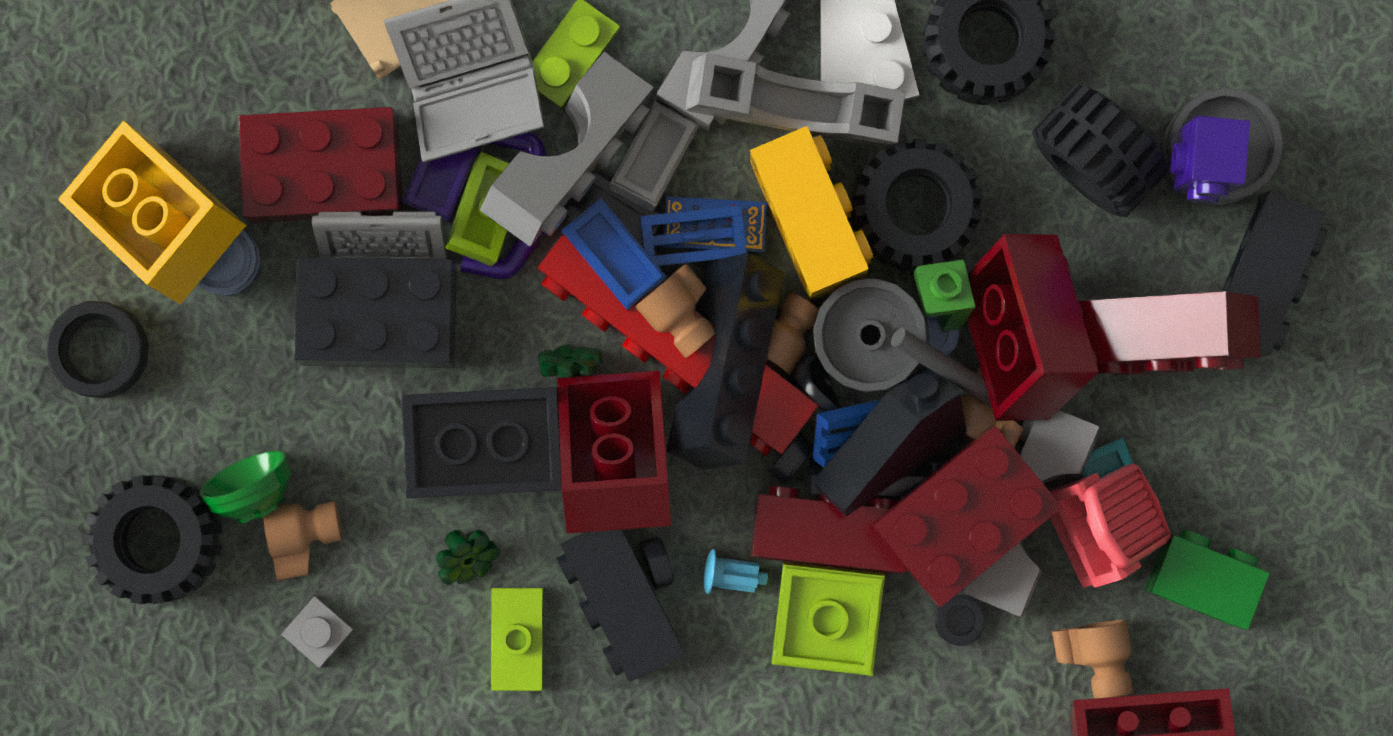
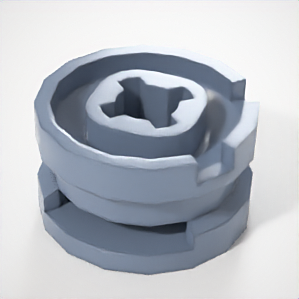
M242 230L197 285L206 291L223 296L239 294L249 288L258 277L262 263L260 248L253 237Z

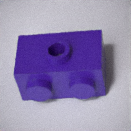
M1196 116L1178 131V142L1174 144L1171 158V173L1175 174L1173 191L1187 192V200L1191 202L1218 203L1219 198L1228 197L1229 193L1245 185L1250 121Z

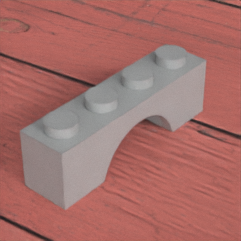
M750 0L751 12L748 22L740 35L731 43L710 52L683 50L657 92V101L700 124L699 126L708 132L715 121L724 125L727 121L725 118L685 111L693 60L705 53L756 62L760 66L765 56L757 51L767 35L776 39L791 14L783 9L788 0Z
M603 52L577 83L565 108L566 113L575 126L578 146L558 156H537L520 151L491 185L480 211L530 247L542 232L551 236L568 213V210L563 207L572 197L579 202L596 179V176L591 173L595 167L601 164L607 168L624 144L619 140L622 134L627 130L633 135L643 124L651 111L644 105L654 87L606 52Z
M705 53L692 62L685 111L793 132L808 126L811 135L814 136L821 135L824 138L882 148L898 143L905 92L858 82L840 83L798 78L767 70L756 62Z
M1060 410L1049 420H1025L1022 425L1024 430L1019 440L1026 443L1020 456L1044 485L1064 478H1081L1101 432L1100 426ZM1021 541L967 585L963 593L1023 618L1042 571L1030 559Z

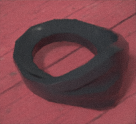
M813 353L806 356L802 362L797 364L796 369L788 377L787 381L793 386L802 387L825 411L842 408L832 388L828 372L825 371L817 354Z

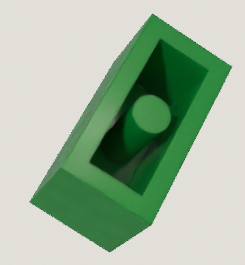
M1182 529L1180 537L1171 535L1169 542L1160 548L1144 591L1233 627L1248 631L1270 574L1256 568L1259 558L1233 548L1229 549L1227 556L1208 549L1212 541L1211 539L1189 530Z

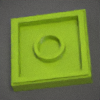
M783 561L771 664L873 676L885 574Z

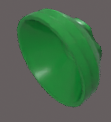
M273 450L240 460L209 479L202 486L200 497L209 511L226 518L236 519L238 523H246L252 519L262 518L276 510L279 502L283 500L282 494L287 488L292 473L288 459L284 452Z

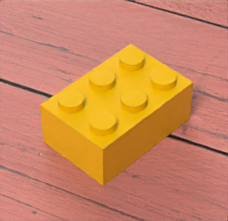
M125 121L118 126L58 199L145 284L180 305L247 226L163 148Z
M805 126L751 149L750 164L808 300L812 302L832 293L853 280L865 279L869 270L867 265L872 263L873 254L862 229L854 233L847 218L851 217L850 212L853 211L843 184L840 182L833 185L827 172L831 171L830 164L833 162L822 136L819 135L812 138L808 126Z

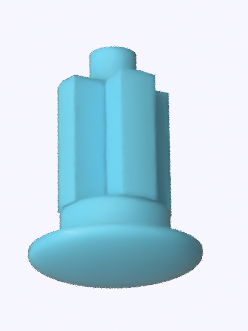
M711 549L704 569V590L708 595L712 587L754 593L758 584H767L769 580L768 573L758 572L759 563L716 558L715 549Z

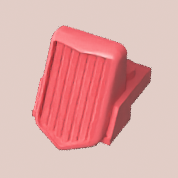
M1134 463L1125 465L1101 478L1098 473L1050 490V493L1062 506L1050 519L1082 588L1091 585L1095 588L1128 577V575L1142 567L1139 562L1141 559L1168 543L1171 538L1160 502L1141 468Z

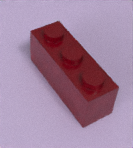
M769 486L768 495L759 494L756 497L750 557L904 574L907 570L906 567L870 525L894 506L898 500L872 498L869 506H861L846 517L822 494L819 495V501L799 499V489Z
M1229 688L1073 700L1070 716L1072 736H1236Z

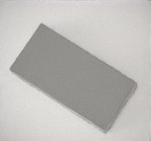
M656 101L608 190L652 213L700 125Z

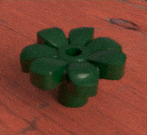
M565 344L555 348L553 351L545 350L538 354L540 374L544 377L555 375L561 378L578 377L581 374L591 375L596 373V364L603 363L602 351L598 348L576 347L572 351L571 346Z
M461 530L451 531L445 537V543L449 550H442L436 556V562L441 568L438 575L446 585H452L455 581L458 584L468 583L473 580V572L480 577H484L492 568L490 561L497 559L500 550L494 541H489V537L482 530L474 531L468 539Z

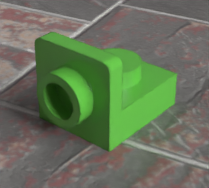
M964 260L918 266L914 271V278L923 315L926 317L938 316L942 331L961 329L975 309Z

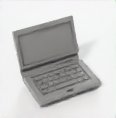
M449 0L384 20L409 89L411 88L423 163L545 127L531 54L512 0Z
M319 212L318 216H312V227L320 258L447 260L442 216H436V212H393V216H362V212Z

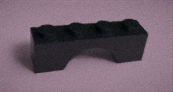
M750 253L709 261L706 264L703 278L706 290L699 298L697 309L708 314L714 324L716 336L714 353L708 370L697 387L688 396L676 403L666 449L667 453L703 470L746 463L785 273Z

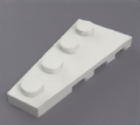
M820 0L821 81L858 82L904 91V101L919 97L895 0Z

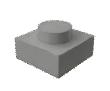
M316 595L281 635L320 668L355 628Z

